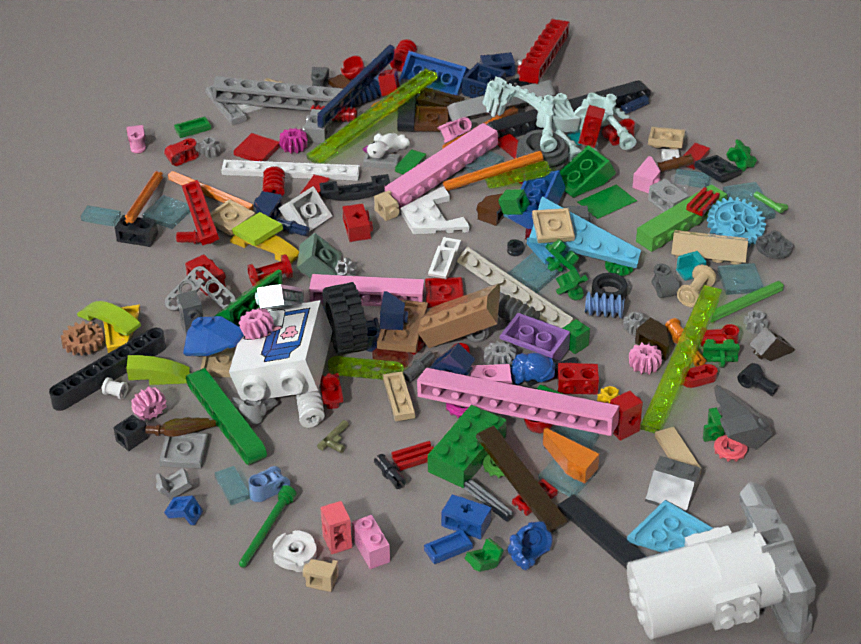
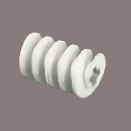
M320 388L318 391L296 394L300 424L306 428L317 426L325 417Z

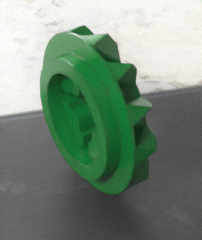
M605 261V269L609 273L624 276L634 270L632 267Z

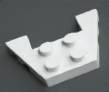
M441 187L401 207V215L413 234H432L439 230H445L447 233H454V230L469 232V225L464 217L446 221L437 208L436 204L450 201V195L445 187Z

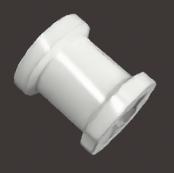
M106 378L102 385L103 395L111 394L123 400L128 392L127 382L120 383L113 381L112 378Z

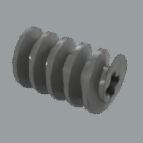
M508 294L503 296L499 303L498 316L506 321L511 322L517 313L537 320L540 318V311L537 310L535 312L534 307H529L528 304H523L522 301H517L516 298H511Z

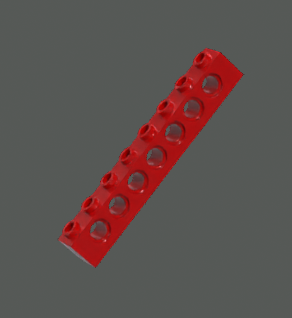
M551 19L546 24L542 34L538 36V40L534 42V46H531L530 52H527L526 58H523L522 64L518 66L517 74H519V81L535 84L540 82L568 37L569 21Z

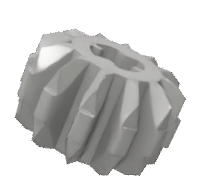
M497 341L495 344L490 343L484 351V362L486 365L510 364L511 368L512 361L517 355L516 348H513L512 344H506V341L502 343Z

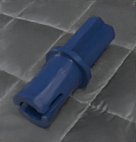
M282 218L276 220L282 224L283 230L289 234L309 235L310 228L297 224L294 220L288 221Z

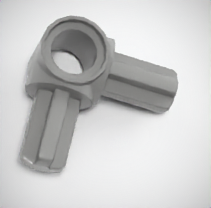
M235 397L231 398L232 404L248 424L260 423L266 411L277 405L275 398L250 401L248 399L243 401Z

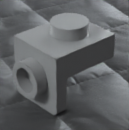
M184 468L166 479L160 473L156 475L158 491L162 495L165 494L171 500L192 487L188 472Z

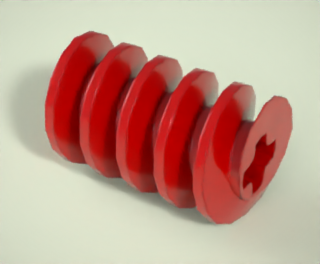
M404 39L398 43L394 52V60L390 63L392 69L397 68L398 72H402L408 52H417V45L412 40Z
M277 166L266 168L263 171L262 190L279 194L283 197L285 189L284 170Z

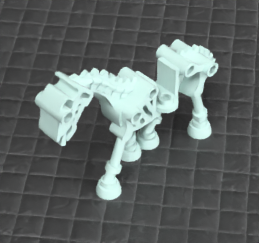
M495 77V80H491L487 85L483 105L486 106L487 113L492 111V117H495L496 112L498 115L503 114L507 103H510L513 97H518L528 102L538 110L536 125L544 128L540 141V148L543 152H550L556 148L557 142L552 137L553 132L565 141L568 147L569 162L582 151L563 132L580 133L582 131L589 105L606 109L601 126L611 123L620 137L619 145L621 149L629 150L636 144L635 137L629 134L628 130L622 127L613 117L614 114L622 119H629L625 112H620L619 108L615 109L616 96L613 94L602 97L591 92L588 94L587 99H583L582 105L573 112L567 96L563 93H558L555 97L545 95L544 99H542L541 96L536 97L535 93H529L528 89L523 90L518 85L514 87L512 84H507L505 80L499 77ZM597 142L595 148H593V149L596 150L597 152H599V151L596 149L597 146H598V142Z

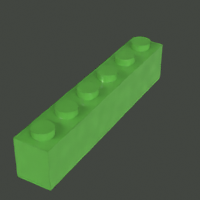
M711 184L706 187L707 191L713 190V194L716 192L720 193L717 201L721 202L722 198L727 199V194ZM697 192L637 227L636 242L653 252L673 240L675 230L688 231L706 220L711 207L703 216L686 210L687 204L699 193Z

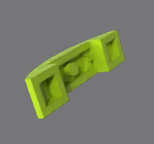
M105 301L92 302L77 313L78 317L88 321L97 318L112 324L114 331L126 336L141 326V323L127 311Z

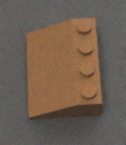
M500 284L489 286L432 307L419 320L418 334L428 348L497 325Z

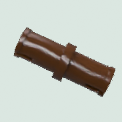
M691 154L677 158L674 156L670 160L657 162L660 173L672 169L679 170L680 167L694 164Z

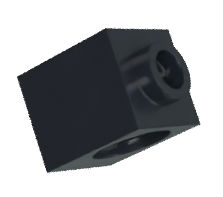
M132 414L113 427L116 442L127 451L132 450L148 439L145 432L146 423Z

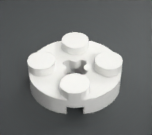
M293 531V534L286 535L284 533L280 535L273 544L274 562L282 568L302 572L305 564H309L310 559L315 560L317 556L313 537L303 531ZM296 548L299 549L298 552H291V551H290V550H295Z

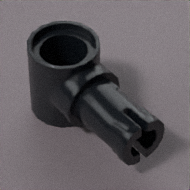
M750 363L737 376L738 382L743 387L750 388L753 386L765 391L770 396H774L779 385L765 378L762 368L756 363Z

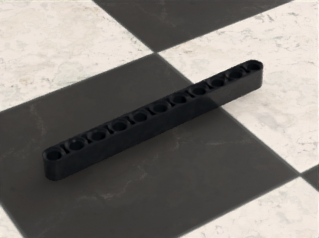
M637 80L594 93L602 97H606L608 94L615 95V109L626 103L628 104L630 101L637 98L640 99L641 96L646 95L650 97L651 90L642 81ZM588 94L568 100L573 112L582 105L583 99H587ZM537 109L493 120L486 124L498 131V139L508 134H511L513 137H519L534 130L544 129L536 125Z

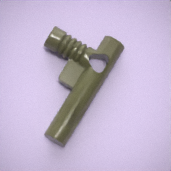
M343 420L317 444L318 449L323 451L328 446L343 453L345 446L339 443L342 440L339 434L349 426L348 422Z

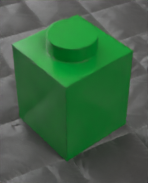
M506 189L498 199L504 215H522L530 204L524 189Z
M575 319L562 328L570 331L569 351L577 354L589 346V327Z

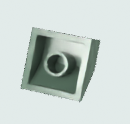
M314 233L300 244L297 268L310 278H312V274L337 275L335 268L338 260L341 261L342 253Z

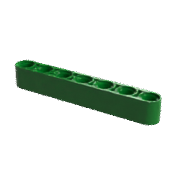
M202 368L186 375L185 378L189 389L212 420H216V425L245 464L250 465L266 458L267 451L264 444L209 372Z

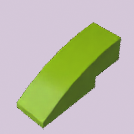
M128 355L127 360L128 380H149V385L186 384L185 376L190 374L189 366L164 358Z

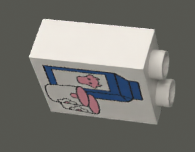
M321 301L267 309L274 320L273 330L268 332L267 336H262L261 339L256 338L252 340L244 335L237 344L229 374L241 400L258 401L318 391L332 335V328Z

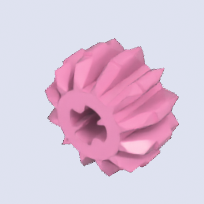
M258 308L257 310L252 309V311L246 312V315L241 317L239 324L243 335L246 338L255 340L256 338L261 339L262 336H267V333L273 330L274 320L267 309L262 310V308Z
M641 343L640 346L634 345V348L629 352V364L634 369V372L640 371L641 374L647 373L650 375L651 372H657V369L662 364L661 350H658L657 346H650V343L647 345Z
M148 386L146 390L141 389V392L135 394V398L131 400L132 411L142 420L147 419L150 421L152 417L157 418V415L162 414V410L167 407L164 394L156 387L150 388Z

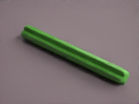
M780 281L773 282L706 313V319L709 322L719 320L783 291L784 284Z

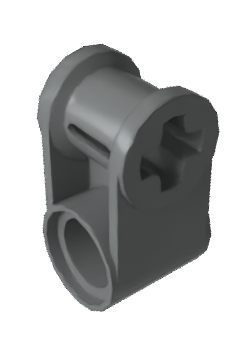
M312 67V86H327L329 67Z
M663 263L656 264L654 266L655 275L651 282L658 297L676 296L680 287L670 267Z

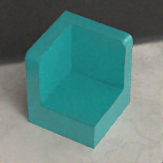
M698 251L680 255L677 258L676 271L685 281L694 279L692 276L694 268L698 265H706V260Z

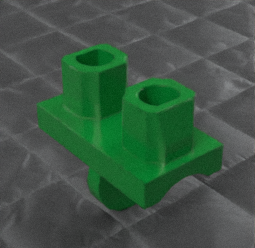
M738 139L735 141V147L729 148L726 154L728 160L734 161L743 172H745L747 167L753 168L757 162L755 156H750L751 149L749 146H744L742 141Z
M560 239L556 240L552 245L548 243L545 246L555 256L554 259L550 256L547 257L546 260L549 262L547 268L550 271L556 269L560 272L563 269L560 266V263H562L571 271L575 269L574 265L579 257L572 250L563 257L561 253L567 246Z
M575 268L556 278L560 288L556 289V292L559 295L568 290L570 299L574 301L580 300L584 295V291L578 284L587 281L588 278L586 275L580 277Z
M706 339L703 345L702 356L706 359V362H719V367L724 368L725 362H738L740 346L735 344L733 339H726L723 341V344H716V341L713 339Z

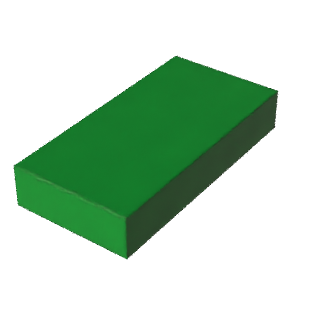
M205 116L174 125V129L180 138L212 130L211 124Z
M411 149L395 166V172L404 175L424 162L426 154Z

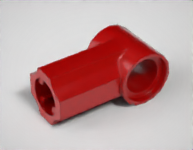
M727 324L722 329L700 330V345L703 346L706 339H713L716 341V344H723V341L726 339H733L735 344H738L739 328L736 325Z

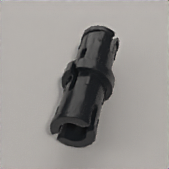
M384 454L377 455L381 462L375 458L374 464L382 471L384 478L389 479L396 489L403 488L399 481L405 485L406 479L398 472V467L391 463Z

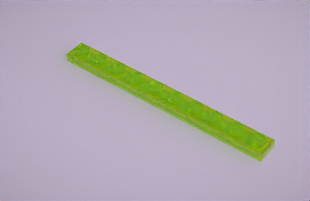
M425 68L306 154L307 159L313 163H323L327 158L345 145H348L367 129L385 118V116L396 110L425 87L432 84V82L438 79L437 73Z
M703 286L641 422V430L655 433L663 429L720 301L722 289Z

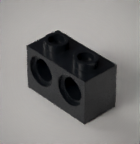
M122 215L115 226L117 242L151 247L158 235L157 221L137 217L134 223L131 224L130 222L126 223L125 215Z

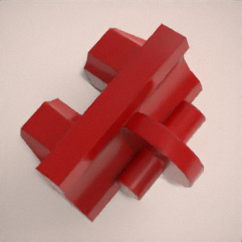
M339 373L322 375L320 388L323 405L327 404V409L339 408V403L343 402Z

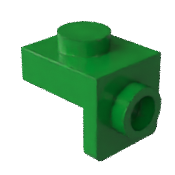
M717 407L710 408L708 411L707 425H704L703 429L704 442L715 441L717 438L724 436V429L720 422L723 415H720Z
M488 538L482 549L467 552L465 560L478 572L497 568L504 550L491 538Z

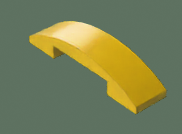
M236 235L230 239V243L244 248L250 244ZM276 235L255 246L274 253L275 260L281 261V255L286 254L291 264L299 256V251L294 246Z

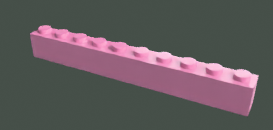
M426 368L417 379L418 397L466 407L472 404L485 411L612 436L619 421L618 405Z

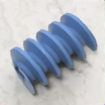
M587 292L585 312L588 310L589 316H592L595 311L597 317L600 316L601 312H603L604 317H607L609 312H611L612 318H615L618 313L619 318L622 319L624 300H622L619 294L615 300L613 294H610L607 299L605 293L599 298L597 292H595L593 297H591L590 292Z

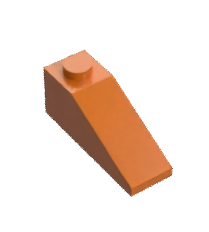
M548 428L544 429V447L567 475L586 483L598 469L599 453Z

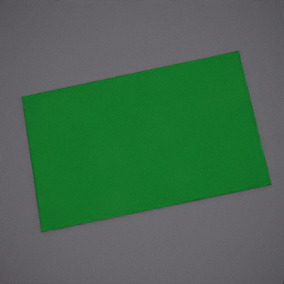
M615 184L577 201V203L581 206H588V212L599 219L637 200Z

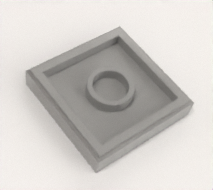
M188 433L175 437L166 436L159 460L160 466L201 469L208 442V434Z

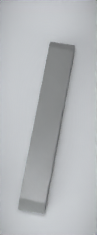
M551 80L520 87L523 90L528 89L529 93H535L536 97L541 96L542 99H544L545 95L556 96ZM484 96L456 102L447 107L451 121L462 117H467L471 120L491 115L492 111L487 113L486 106L483 105ZM513 97L512 101L507 103L505 110L513 106L519 108L531 104L518 97Z

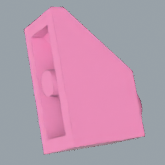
M648 156L634 173L632 188L649 193V186L661 181L660 170L652 157Z

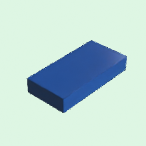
M463 529L424 544V550L434 565L473 549V543Z

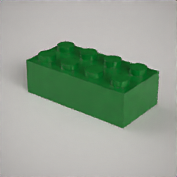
M471 404L428 454V473L464 489L465 481L473 478L483 466V460L488 455L476 439L477 433L494 425L505 439L507 420Z

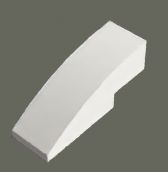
M443 237L441 245L436 250L428 276L448 278L461 253V240Z

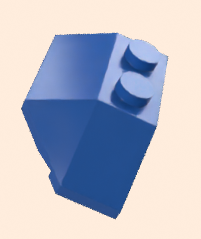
M221 316L197 317L193 320L192 326L187 331L183 354L185 356H209L221 352L227 347L229 349L233 348L244 336L239 326Z

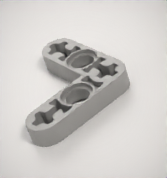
M199 266L194 268L167 295L165 305L171 311L179 310L178 305L170 307L171 302L169 300L177 298V291L182 294V287L185 284L192 285V291L196 290V292L202 288L223 309L228 304L224 306V300L221 297L218 300L216 299L223 290L226 291L223 293L226 298H232L231 302L236 298L206 268ZM198 271L200 273L204 271L203 275L207 280L209 277L212 278L205 284V287L202 286L205 282L201 278L196 279ZM210 284H218V292L210 293L208 289Z

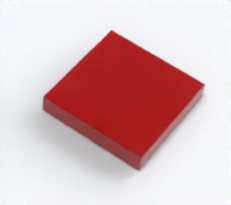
M251 133L233 152L235 156L250 161H267L280 148L279 141Z
M450 277L447 279L426 278L425 291L428 308L464 296L462 277Z

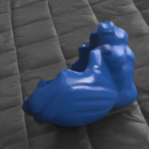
M521 353L516 355L512 361V367L510 368L511 380L516 385L530 380H536L541 383L555 376L556 365L550 357L542 354Z
M530 522L522 527L516 535H511L508 553L518 567L528 570L531 566H534V560L545 552L550 551L553 536L547 530L544 522Z

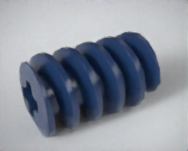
M373 79L348 103L349 106L353 108L355 104L358 106L361 103H365L366 100L376 99L377 95L381 97L379 82Z

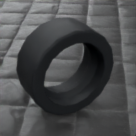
M602 273L593 279L591 295L593 297L595 292H597L599 298H601L602 294L605 293L608 299L610 294H613L616 300L619 294L622 300L624 298L626 300L627 281L616 273ZM609 286L618 289V291L605 292L600 288Z

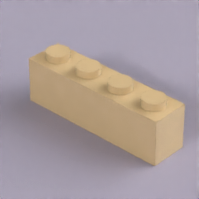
M675 230L672 254L678 258L680 255L698 251L704 259H712V262L723 263V260L731 261V264L741 265L742 262H746L748 238Z

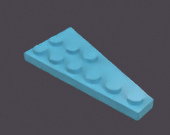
M542 197L538 210L562 209V207ZM570 212L575 239L574 241L563 242L567 246L564 251L569 252L572 250L576 254L637 268L640 249ZM533 224L529 242L546 246L548 243H538Z
M664 500L628 535L627 540L630 543L663 553L684 547L685 537L695 533L699 534L710 531L713 528Z

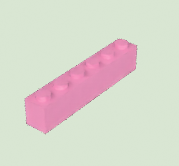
M312 274L309 287L310 302L320 300L322 304L324 300L322 293L325 287L354 282L362 306H381L384 291H388L399 300L423 302L424 279Z

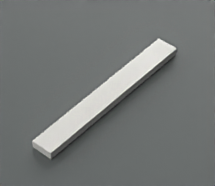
M224 160L221 169L222 175L263 177V171L266 168L277 166L284 170L285 178L311 179L315 174L332 180L358 181L360 165Z

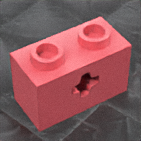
M342 501L322 506V534L331 555L351 549V523Z

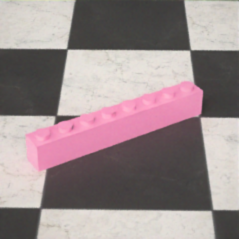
M484 123L480 124L385 186V192L391 191V196L397 200L399 209H401V207L411 203L497 146L498 131Z

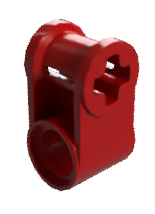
M626 118L619 121L618 123L625 127L628 133L634 137V120ZM611 124L605 126L602 130V135L608 138L613 146L619 145L620 137L617 135V130Z
M187 138L181 142L169 145L164 151L166 158L173 166H180L199 157V153L196 151L197 142L193 138Z

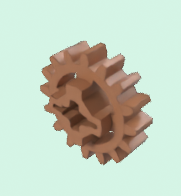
M82 321L81 324L75 322V326H67L68 330H63V335H61L63 349H66L67 353L72 351L73 355L80 353L83 356L84 352L91 354V350L97 351V346L101 347L102 341H104L102 328H99L98 324L93 325L91 321L88 324H85V321Z

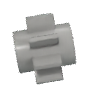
M206 137L203 139V143H199L201 155H204L206 158H214L217 156V152H221L219 141H215L213 137Z
M344 258V261L338 260L335 268L337 275L355 276L359 271L356 266L357 262L351 261L350 258Z
M753 310L748 313V316H744L743 324L746 325L745 329L750 333L759 334L764 327L767 328L768 320L766 319V314L759 310Z
M631 312L629 317L624 316V330H627L630 335H636V329L647 318L643 317L640 312Z

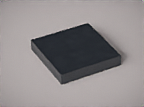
M718 155L697 160L693 166L718 182L741 176L742 173L739 167Z

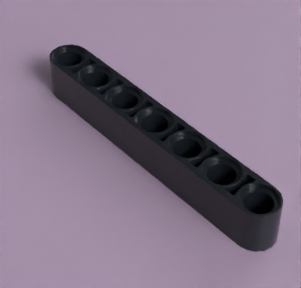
M157 327L151 328L53 385L49 389L53 409L63 411L101 389L106 378H112L114 381L126 374L128 355L155 357L163 352L166 348L164 331Z

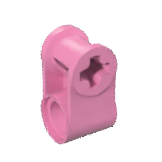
M462 117L438 127V130H441L444 143L468 132L472 124L467 117Z
M144 126L126 127L131 152H144L146 150Z

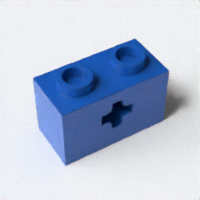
M452 494L441 512V526L454 531L463 529L466 535L481 540L491 523L492 507Z

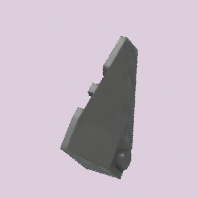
M716 385L714 387L716 401L721 405L718 408V412L723 415L720 422L727 437L757 450L773 434L769 427V421L731 391Z

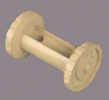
M707 265L696 266L692 272L693 282L690 285H682L678 289L677 298L683 305L691 308L698 306L701 301V294L699 293L703 287H711L716 282L717 278L714 270Z

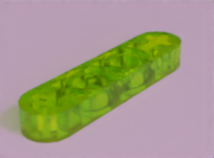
M540 161L487 178L485 182L488 188H496L547 176L551 172V168L547 161Z
M334 356L328 360V371L332 375L339 373V376L383 380V374L404 371L403 365L395 361ZM353 366H360L361 368H360V369H352L351 367H353ZM372 368H379L380 370H379V371H372L371 369H372Z

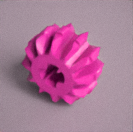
M297 127L294 129L289 128V130L285 129L280 133L279 143L284 152H290V154L293 152L298 153V151L303 152L307 148L308 137L306 132H303V129H297Z

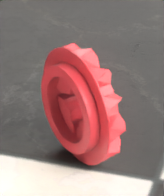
M724 435L716 439L714 450L720 459L726 458L727 461L733 459L737 462L739 458L744 459L747 453V446Z

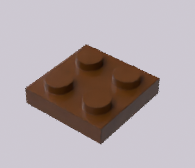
M416 106L414 131L441 132V130H438V127L448 123L449 119L447 107Z

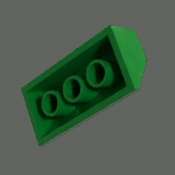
M278 269L265 276L214 316H221L240 327L239 322L241 317L246 315V312L260 308V304L257 305L255 293H258L257 288L283 285L282 271Z

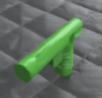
M758 191L754 193V198L777 212L783 213L788 210L787 204L776 203Z

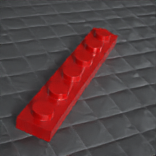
M195 180L182 185L202 246L219 240L199 181Z

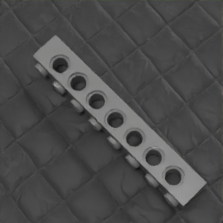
M215 76L213 101L311 111L312 105L316 107L318 105L321 107L323 105L326 106L343 89Z

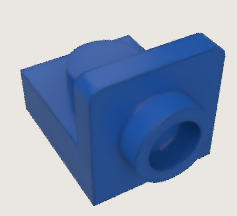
M194 496L173 497L164 513L168 518L185 517L190 525H195L203 509Z

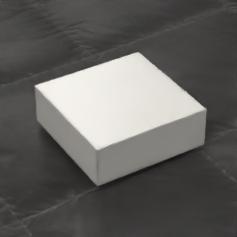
M679 149L661 150L662 161L670 160L674 156L676 158L680 157Z

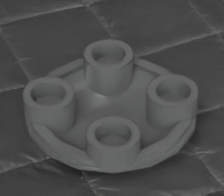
M774 230L770 234L758 237L756 248L766 257L781 259L790 255L793 243L781 236L779 231Z

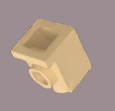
M390 190L374 196L375 211L385 221L398 216L399 204L391 196Z
M310 559L309 564H305L303 569L306 587L332 592L338 578V561L333 560L332 563Z

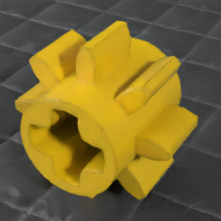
M607 386L604 389L601 388L600 394L597 395V401L610 404L611 399L619 396V389L612 386Z

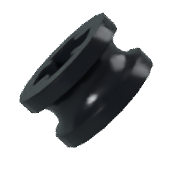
M517 239L508 241L507 253L514 257L522 255L523 242Z

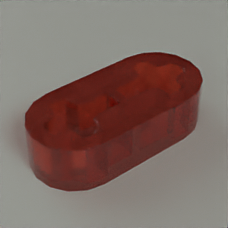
M376 348L372 352V362L380 367L404 369L409 365V355L404 351Z

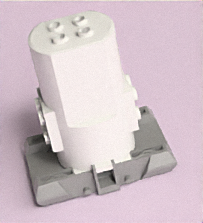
M749 482L740 492L739 503L747 517L746 526L740 531L732 533L728 525L716 527L710 531L699 534L695 533L685 537L684 547L628 562L627 579L630 600L637 610L640 624L643 625L647 636L651 640L711 622L715 631L728 629L733 625L744 622L749 623L759 618L760 608L767 606L771 607L786 640L796 644H803L811 634L813 619L808 605L815 599L816 585L794 545V539L788 527L782 522L764 486Z

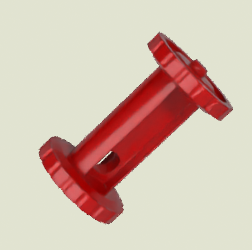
M286 254L281 255L280 262L256 269L253 264L247 265L252 286L278 269L288 279L293 277L292 266Z

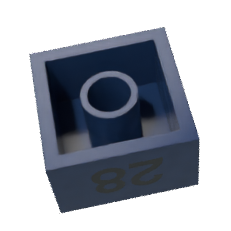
M477 62L462 78V95L469 98L485 96L488 83L491 80L494 81L495 77L506 81V71Z

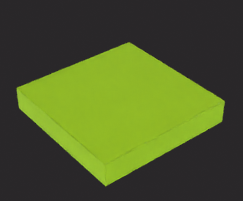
M261 212L232 228L234 235L254 246L259 245L283 230L281 223Z

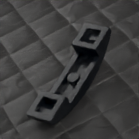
M388 174L371 176V182L337 186V181L319 183L322 197L332 200L352 201L369 198L384 192L385 186L390 184Z

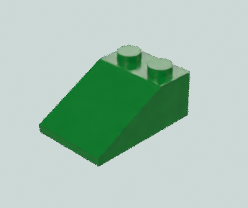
M588 145L560 171L566 187L564 192L574 198L604 185L616 174V171L607 158Z

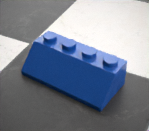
M409 51L399 81L401 82V79H417V87L419 88L426 87L460 96L462 93V78L470 69L462 65Z
M560 171L527 175L521 189H524L530 204L522 215H508L509 219L525 228L532 229L534 224L532 211L538 210L542 197L558 205L566 188Z

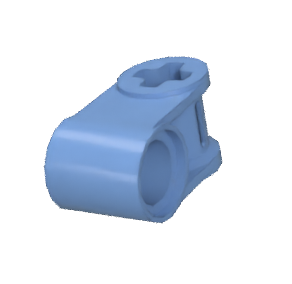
M272 466L249 478V497L254 502H263L277 495L282 486H290V480L281 474V469L278 466Z

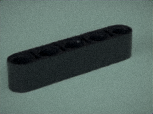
M401 79L397 131H414L417 79Z

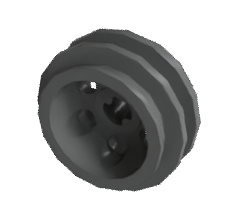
M534 130L523 136L518 141L516 158L541 151L544 160L524 166L522 169L529 174L562 170L566 165L568 147L562 137L553 132L552 137L556 140L557 146L550 152H543L540 148L543 130Z

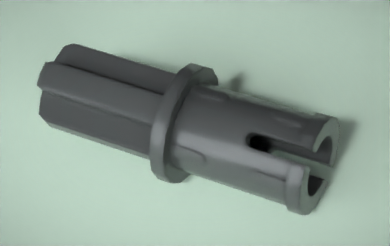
M428 351L419 360L415 359L413 364L403 371L404 379L411 382L417 375L423 373L426 367L436 359L433 352Z

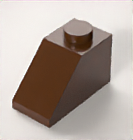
M502 194L486 196L478 203L476 208L478 220L494 226L499 224L504 218L498 201Z

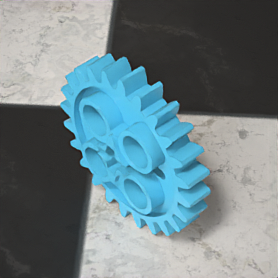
M729 197L728 201L722 198L721 202L717 201L709 210L707 215V222L709 223L707 227L711 228V234L716 233V235L748 238V247H750L752 243L756 244L757 238L764 234L766 223H764L765 217H761L762 211L757 212L758 206L752 207V202L747 204L746 199H743L741 202L738 197H736V200Z

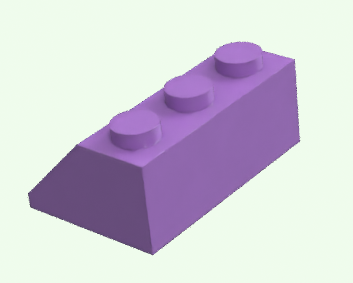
M517 313L500 335V339L550 358L561 360L569 349L570 331Z

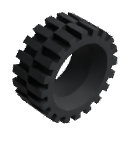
M354 282L325 287L322 293L323 305L332 328L331 342H333L335 352L343 354L366 349L368 346L366 319Z

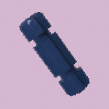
M646 95L641 96L640 99L637 98L628 102V104L622 105L621 112L628 114L648 105L650 99Z

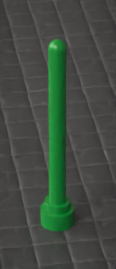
M284 485L278 492V502L239 561L241 568H245L285 505L294 501L297 492L292 487Z

